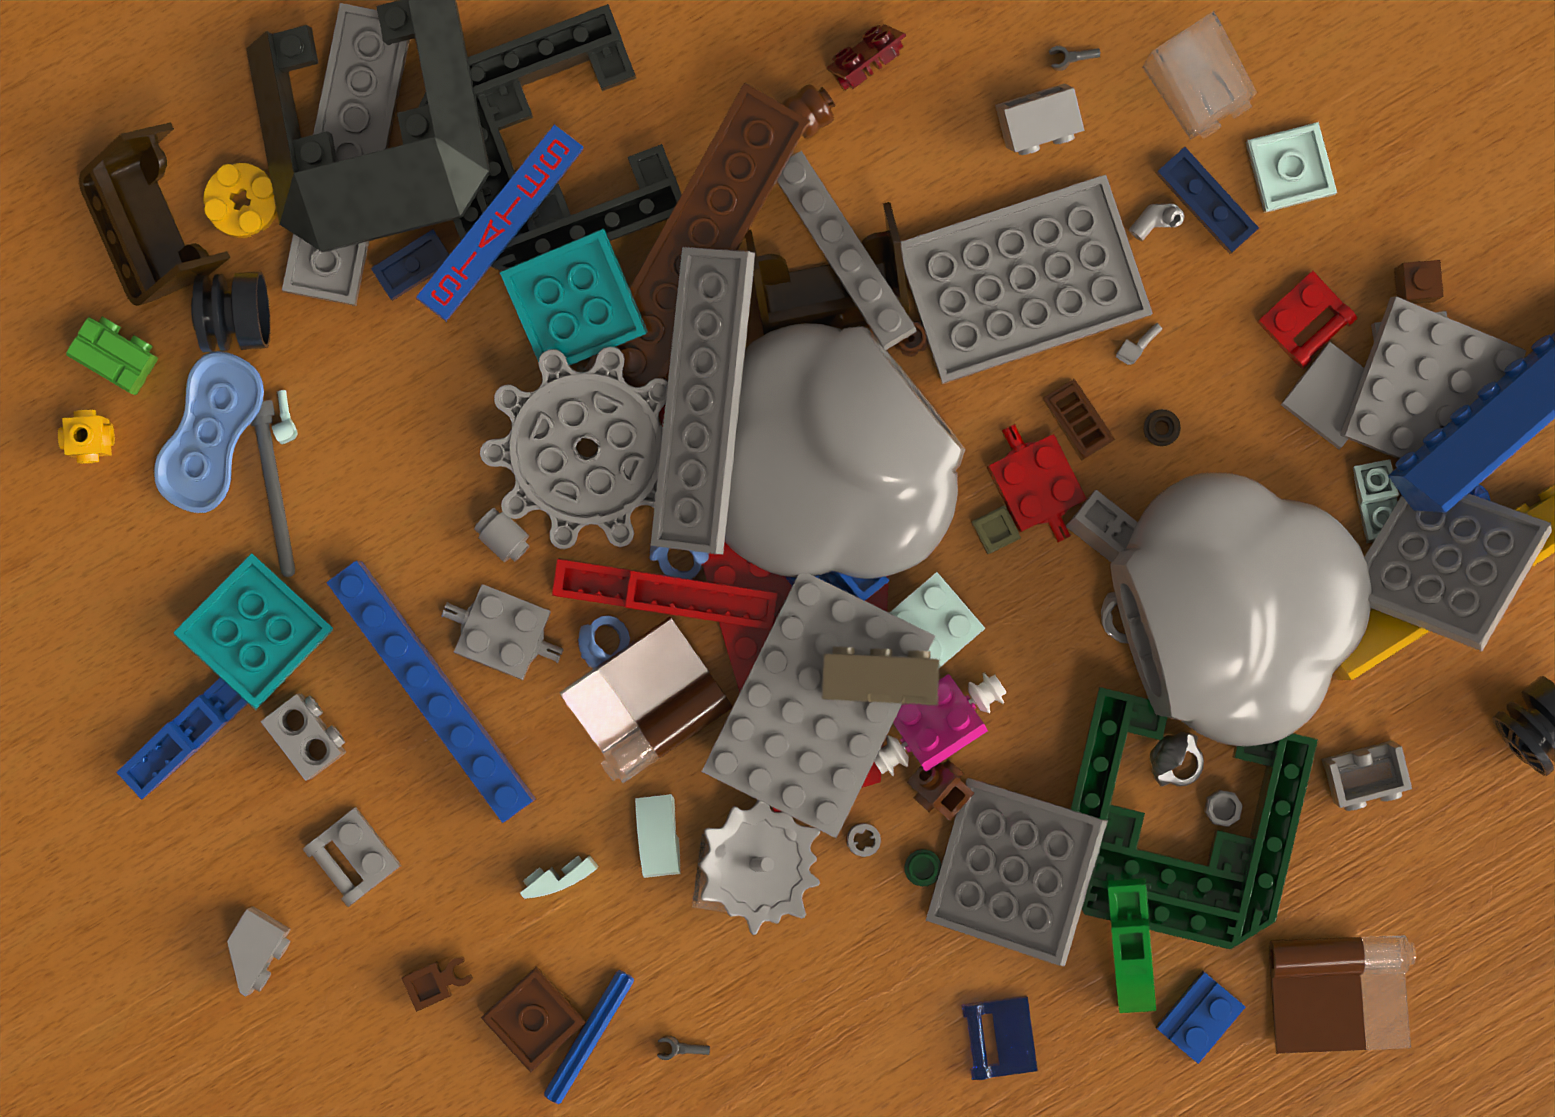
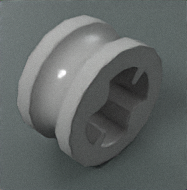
M862 823L853 826L849 830L846 841L851 852L858 856L867 857L873 855L879 849L881 837L875 827ZM866 829L872 833L869 838H874V842L871 847L865 846L861 851L856 848L855 845L858 842H854L853 839L856 833L863 834Z

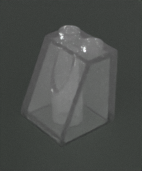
M1214 11L1153 50L1142 66L1190 140L1199 134L1205 139L1222 127L1219 121L1229 114L1235 119L1253 107L1249 101L1257 94Z

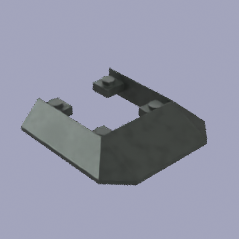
M397 0L376 6L384 43L391 45L416 39L428 105L397 113L403 145L338 162L331 133L326 131L301 138L289 71L319 64L312 28L304 25L274 34L266 31L246 48L279 225L324 253L464 216L489 176L490 168L456 0Z
M609 4L468 57L490 174L464 216L453 220L460 240L464 238L516 173L500 130L533 118L522 86L587 61H591L602 91L636 79ZM426 92L419 107L428 105ZM660 144L628 157L639 190L576 214H570L559 183L556 184L491 267L504 271L601 229L605 230L609 241L669 219L682 194L663 145Z

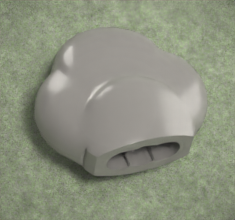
M804 323L776 329L756 339L745 348L725 543L739 556L755 566L770 573L797 578L798 574L807 573L818 576L836 571L855 578L871 579L902 572L926 559L946 534L956 509L958 496L956 469L961 465L966 449L888 351L883 349L877 338L868 328L854 327L841 330L823 324Z
M1199 473L1169 486L1148 505L1134 529L1127 548L1121 551L1110 564L1115 595L1126 637L1141 681L1155 713L1171 719L1181 720L1197 733L1223 744L1234 746L1269 744L1284 739L1311 719L1323 702L1333 673L1358 647L1369 621L1371 605L1368 597L1369 594H1372V584L1368 566L1360 546L1347 529L1333 516L1319 507L1295 500L1280 499L1260 483L1236 474Z

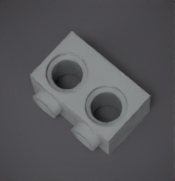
M296 694L264 718L261 723L304 780L307 781L314 778L347 752L341 746L345 743V740L333 725L327 727L319 717L323 711L310 695L305 698L303 694ZM294 709L300 711L304 716V724L298 731L291 729L287 723V716ZM315 739L322 740L327 748L326 755L321 760L314 759L309 752V746Z

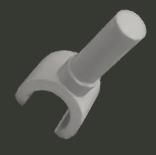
M1156 323L1139 339L1137 344L1126 339L1116 354V358L1128 365L1134 364L1147 347V344L1162 331V327Z

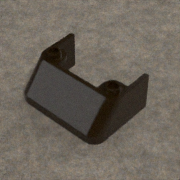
M171 122L120 134L81 171L79 176L81 193L129 301L136 306L153 302L194 283L195 276H209L230 259L228 251L209 256L208 252L197 243L185 246L158 185V181L164 176L167 167L166 155L160 149L158 143L174 130Z
M887 202L883 203L886 231L873 233L864 238L861 243L905 312L909 315L910 310L901 240L891 203ZM750 229L745 235L747 251L755 253L753 283L764 335L782 327L804 323L823 324L841 330L854 327H865L871 330L830 264L789 272L787 262L782 256L776 254L757 256L752 231Z

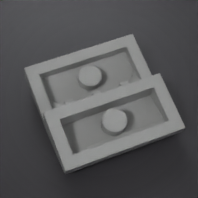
M1329 342L1306 373L1300 377L1281 403V406L1337 449H1340L1348 440L1340 436L1364 367Z

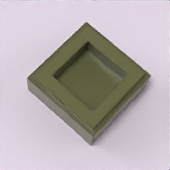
M1005 505L971 522L987 555L1021 539Z

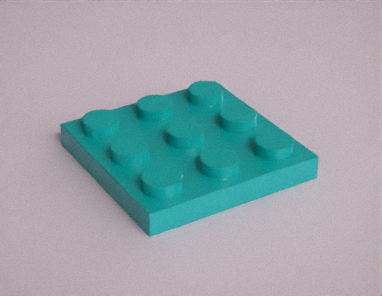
M604 229L500 272L538 362L543 352L555 349L564 354L568 365H572L598 354L603 348L615 347L648 333Z
M251 553L173 634L256 711L333 631V628Z

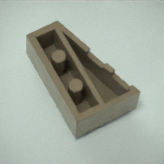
M832 646V654H824L822 699L937 705L940 659H930L931 651L908 650V658L892 657L893 649L870 648V656L855 655L854 647Z

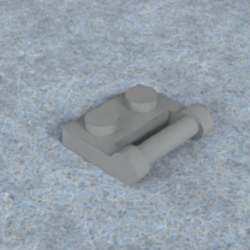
M357 808L352 809L302 849L309 858L313 856L342 893L343 897L341 899L347 907L355 903L401 866L400 862ZM333 841L364 881L355 887L324 846Z

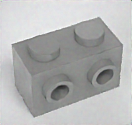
M1067 84L1054 86L995 105L1005 146L1013 152H1018L1019 155L1034 153L1040 150V144L1053 141V144L1069 142L1075 138V133L1085 131L1075 89Z

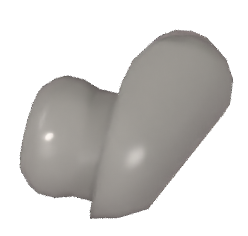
M1171 203L1151 204L1147 206L1128 231L1135 238L1143 242L1154 227L1180 226L1184 221V212L1177 205Z

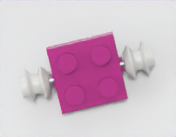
M984 672V682L979 685L969 682L968 693L971 699L968 695L964 696L948 674L938 681L937 705L902 704L893 722L902 736L900 739L902 744H900L897 738L889 735L886 736L887 745L880 748L874 760L880 772L884 774L889 770L891 775L894 776L893 767L900 763L908 767L909 756L905 750L908 753L913 752L926 772L986 733L988 730L976 713L975 705H977L979 710L991 713L990 704L996 700L1004 704L1001 696L1007 692L994 674L989 678Z

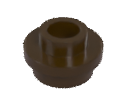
M1159 409L1147 416L1144 421L1143 431L1150 443L1156 446H1167L1178 438L1181 425L1178 417L1173 412ZM1162 421L1167 424L1168 431L1165 435H1160L1156 432L1155 425L1157 422Z

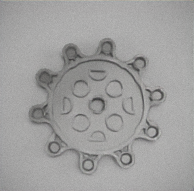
M615 347L603 348L599 352L593 368L586 372H576L571 369L566 357L559 350H547L539 358V368L543 381L537 390L525 392L513 385H503L496 390L494 395L496 407L510 417L512 429L506 437L490 439L484 442L480 449V456L485 464L493 467H507L515 475L516 482L514 488L503 497L501 503L502 511L509 518L513 519L521 518L532 510L546 512L552 521L550 530L551 543L559 549L572 547L577 540L580 529L589 524L600 526L605 531L609 542L614 546H626L634 537V529L630 519L632 511L640 505H648L655 508L663 427L659 422L658 415L661 408L666 405L668 381L662 378H655L642 387L628 385L622 376L624 366L623 353ZM582 438L591 439L597 443L598 451L593 456L585 457L577 451L576 445Z

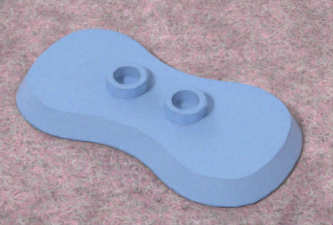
M210 352L202 356L189 372L186 383L185 410L177 430L159 451L154 466V479L158 491L167 501L183 510L194 513L209 512L216 508L228 493L231 482L234 448L240 435L257 416L263 402L264 389L261 376L255 367L246 360L227 352Z

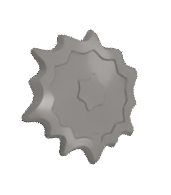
M760 800L748 810H741L736 806L732 807L722 827L704 830L709 845V852L700 863V868L706 876V882L700 895L702 901L720 902L724 905L729 916L744 917L752 935L757 934L761 923L770 921L778 924L781 916L785 914L801 919L805 918L806 912L802 895L805 890L820 884L819 879L809 871L810 866L817 860V857L811 852V843L820 834V830L814 827L800 826L795 823L792 816L782 811L773 812L768 804Z

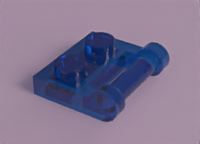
M1027 996L968 1003L961 1006L963 1017H967L973 1067L970 1068L971 1080H985L993 1077L1038 1071ZM992 1013L998 1063L988 1064L981 1017L984 1014Z

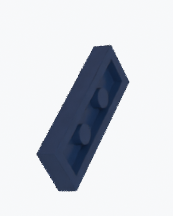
M1186 147L1181 149L1156 172L1161 180L1229 254L1235 251L1259 229L1253 220Z

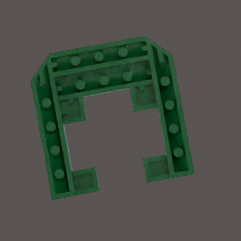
M1099 687L1070 808L1071 810L1107 821L1082 906V912L1085 915L1111 921L1107 881L1145 878L1149 927L1151 931L1231 950L1275 923L1318 739L1293 733L1284 739L1269 744L1235 746L1233 758L1266 765L1250 836L1248 838L1215 830L1207 865L1137 849L1145 813L1111 805L1127 732L1162 740L1167 717L1157 715L1149 699Z

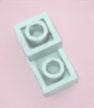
M1390 459L1353 467L1359 510L1367 543L1375 541L1397 504L1399 492L1388 477L1393 472Z
M672 794L635 798L638 844L643 877L681 874L679 837L676 835L674 797Z
M577 856L561 869L565 874L562 878L559 877L552 867L545 873L539 867L523 880L527 887L520 894L524 899L561 891L584 879L599 866L591 856H588L583 861Z

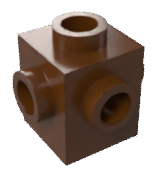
M948 759L943 764L940 762L926 772L920 766L907 781L918 792L913 798L929 813L935 807L949 821L975 794L960 780L964 773Z

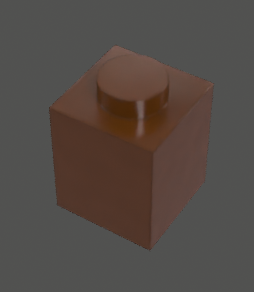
M1440 260L1406 262L1394 268L1397 297L1413 304L1435 302L1444 297Z

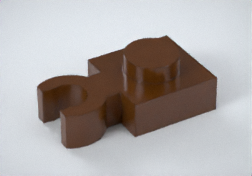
M464 957L452 959L446 969L442 971L436 961L402 977L416 1012L451 997L449 985L464 986L473 979L471 974L464 978H459L454 973L455 966L465 961Z

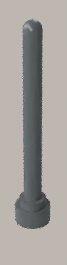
M269 400L262 402L257 416L250 425L255 427L280 570L283 576L291 577L295 574V564L269 424L273 423L272 416H275L273 401Z

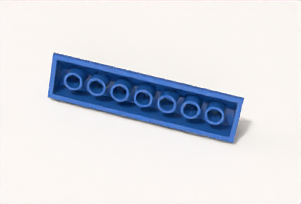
M1555 332L1551 336L1546 335L1537 340L1532 345L1531 349L1533 351L1524 359H1517L1509 364L1504 370L1506 374L1499 381H1493L1481 388L1477 393L1478 399L1471 405H1464L1457 409L1450 416L1452 420L1443 429L1438 428L1429 433L1423 439L1424 445L1416 452L1407 453L1396 462L1397 468L1388 477L1414 511L1446 513L1555 419Z

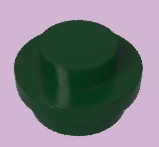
M926 849L912 852L907 857L904 865V871L908 880L922 887L935 883L938 880L941 869V862L938 856Z

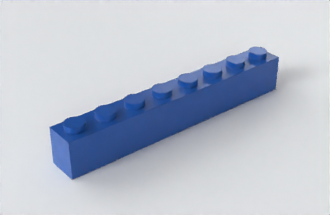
M356 560L327 581L328 586L502 823L506 822L536 800L535 796L365 564Z

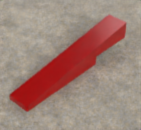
M561 558L557 559L552 596L769 630L773 627L778 595L776 592Z

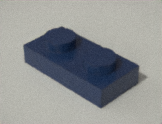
M434 229L372 267L371 270L389 298L393 301L433 276L450 254Z

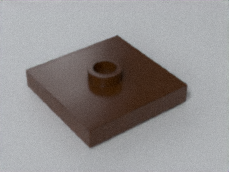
M537 966L481 1017L530 1073L586 1023L584 1017Z

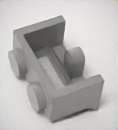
M1392 740L1321 759L1326 771L1333 803L1340 808L1344 807L1346 811L1361 809L1367 806L1366 801L1380 798L1381 801L1395 800L1403 796V791L1412 789L1402 746Z

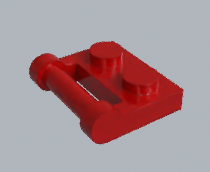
M1311 271L1263 315L1257 323L1300 368L1304 369L1312 362L1311 357L1345 325L1350 327L1358 318L1353 310L1344 304L1314 271ZM1328 307L1335 315L1301 347L1298 346L1292 339Z

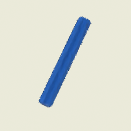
M621 970L615 973L546 1088L544 1096L556 1104H560L632 986L634 978Z

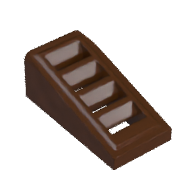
M1075 379L1043 398L1081 461L1115 440ZM1073 392L1077 399L1059 409L1056 402ZM1081 405L1084 412L1067 421L1064 415ZM1089 417L1092 424L1075 433L1072 427ZM1097 430L1100 436L1084 445L1080 439Z

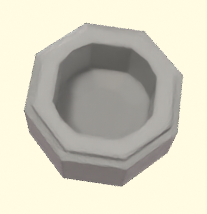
M1217 790L1206 798L1204 812L1212 824L1229 827L1240 819L1242 804L1235 793Z

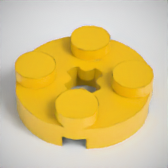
M246 163L223 165L206 185L203 199L205 214L216 228L229 236L236 238L251 237L253 234L267 229L277 216L271 179L263 170L254 165ZM241 191H247L246 197L251 200L250 205H243L240 210H236V203L232 201L233 196L239 195Z

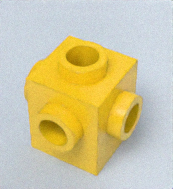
M96 410L73 411L74 417L62 418L63 427L58 429V443L66 456L76 458L78 464L98 463L99 457L112 456L111 446H114L115 434L113 425L110 424V419L100 415L96 416ZM81 429H86L88 433L87 439L81 442Z

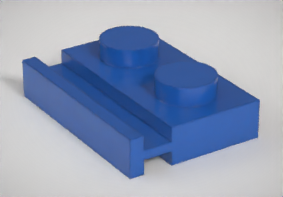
M1202 971L1155 1028L1199 1064L1246 1007Z

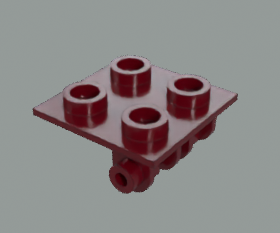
M885 24L883 26H873L862 35L863 41L853 48L846 47L833 56L832 60L834 62L826 68L828 71L839 76L836 80L844 91L848 88L854 89L867 79L862 69L869 76L874 74L868 64L872 62L880 70L882 65L878 57L886 65L900 55L899 50L904 47L901 40L906 37V34Z

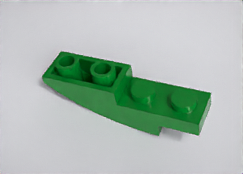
M1145 878L1107 881L1119 1013L1156 1011Z

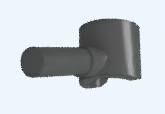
M1055 46L1049 50V55L1057 53L1065 55L1063 63L1051 65L1056 71L1065 70L1071 62L1100 57L1099 48L1068 52L1062 46Z
M665 1036L658 1040V1042H669L672 1046L671 1054H657V1057L662 1060H669L677 1054L709 1055L710 1046L679 1043L673 1036Z

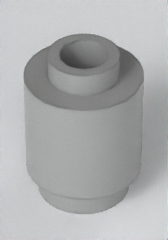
M495 508L487 512L474 528L480 534L478 539L503 562L510 558L514 562L517 561L529 548V545L526 543L529 535L504 512L499 513Z

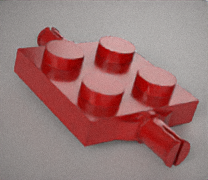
M1016 424L1002 430L1011 451L1003 459L987 466V469L1019 533L1035 525L1048 523L1057 543L1070 537L1071 534L1061 516L1069 508L1087 500L1055 434L1038 442L1024 443Z

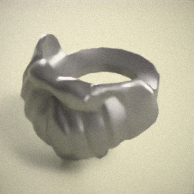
M1180 732L1176 735H1166L1162 740H1159L1150 753V762L1154 779L1160 786H1166L1170 783L1176 786H1187L1194 783L1200 777L1204 768V758L1202 752L1197 747L1198 736L1192 733ZM1186 751L1193 753L1196 758L1194 772L1186 778L1175 777L1172 769L1182 764Z

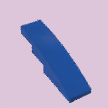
M219 678L202 695L197 696L173 721L168 722L116 773L141 800L144 799L204 746L248 703Z

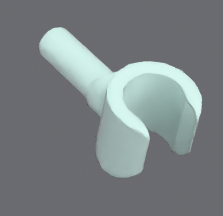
M286 390L277 391L282 422L272 426L276 440L282 445L294 440L298 435L296 426L289 413Z

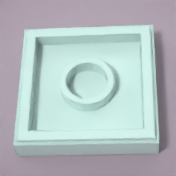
M1319 122L1246 141L1264 213L1337 194Z

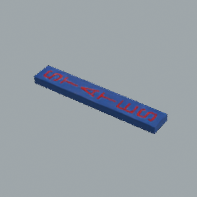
M554 124L416 296V299L447 322L578 158L584 147Z

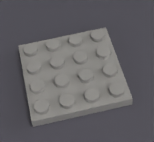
M1391 297L1340 436L1396 459H1400L1409 452H1416L1424 445L1423 439L1429 433L1438 428L1443 429L1452 421L1450 416L1457 409L1464 405H1471L1479 398L1477 395L1479 390L1493 381H1499L1506 374L1504 372L1505 368L1515 360L1524 358L1526 350L1399 297Z
M1469 493L1446 513L1414 511L1404 497L1401 496L1364 557L1372 584V594H1369L1368 597L1371 608L1483 651L1551 534V523Z
M967 778L965 785L975 794L956 815L926 921L1059 966H1065L1107 821Z

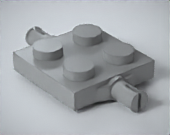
M484 584L481 585L475 602L468 610L452 605L449 602L444 607L449 611L457 613V615L443 610L441 617L461 624V636L454 650V653L520 680H524L530 663L537 655L557 663L561 658L559 655L548 650L562 655L564 648L544 641V629L551 614V611Z

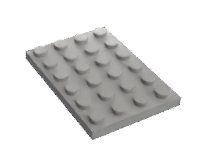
M1106 174L901 242L905 275L942 384L1153 314Z
M809 573L798 574L702 772L837 838L902 704L822 699L824 654H832V646L854 647L855 655L870 656V648L893 649L892 657L908 658V650L928 651L935 635Z

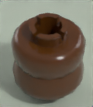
M810 84L799 90L797 95L787 98L782 103L811 120L802 135L805 139L813 137L819 128L831 124L834 120L831 108L836 105L823 87L817 90Z

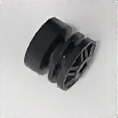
M261 271L235 273L231 290L228 289L223 274H215L212 283L208 275L195 276L191 314L198 344L203 353L215 351L217 344L221 351L230 350L233 334L236 335L241 350L268 348L271 331L270 307L267 286Z
M1539 676L1522 691V697L1529 708L1528 710L1515 702H1510L1506 705L1510 716L1499 711L1492 719L1510 750L1543 776H1548L1554 770L1551 760L1555 762V683L1544 676Z

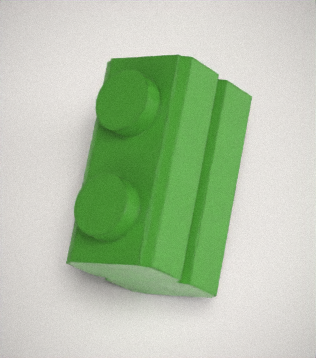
M103 316L99 322L88 317L79 330L78 336L67 350L66 355L133 395L138 394L146 381V377L158 361V357L150 353L153 346L135 335L129 341L118 334L122 327Z

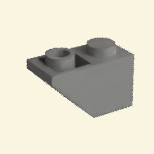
M254 906L246 909L227 941L239 992L244 996L250 995L254 990L260 992L271 976V972L267 970L273 958L279 960L283 956L291 942L286 938L291 930L289 927Z

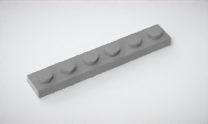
M800 151L790 157L777 180L778 185L883 349H889L915 333L916 327L803 152Z

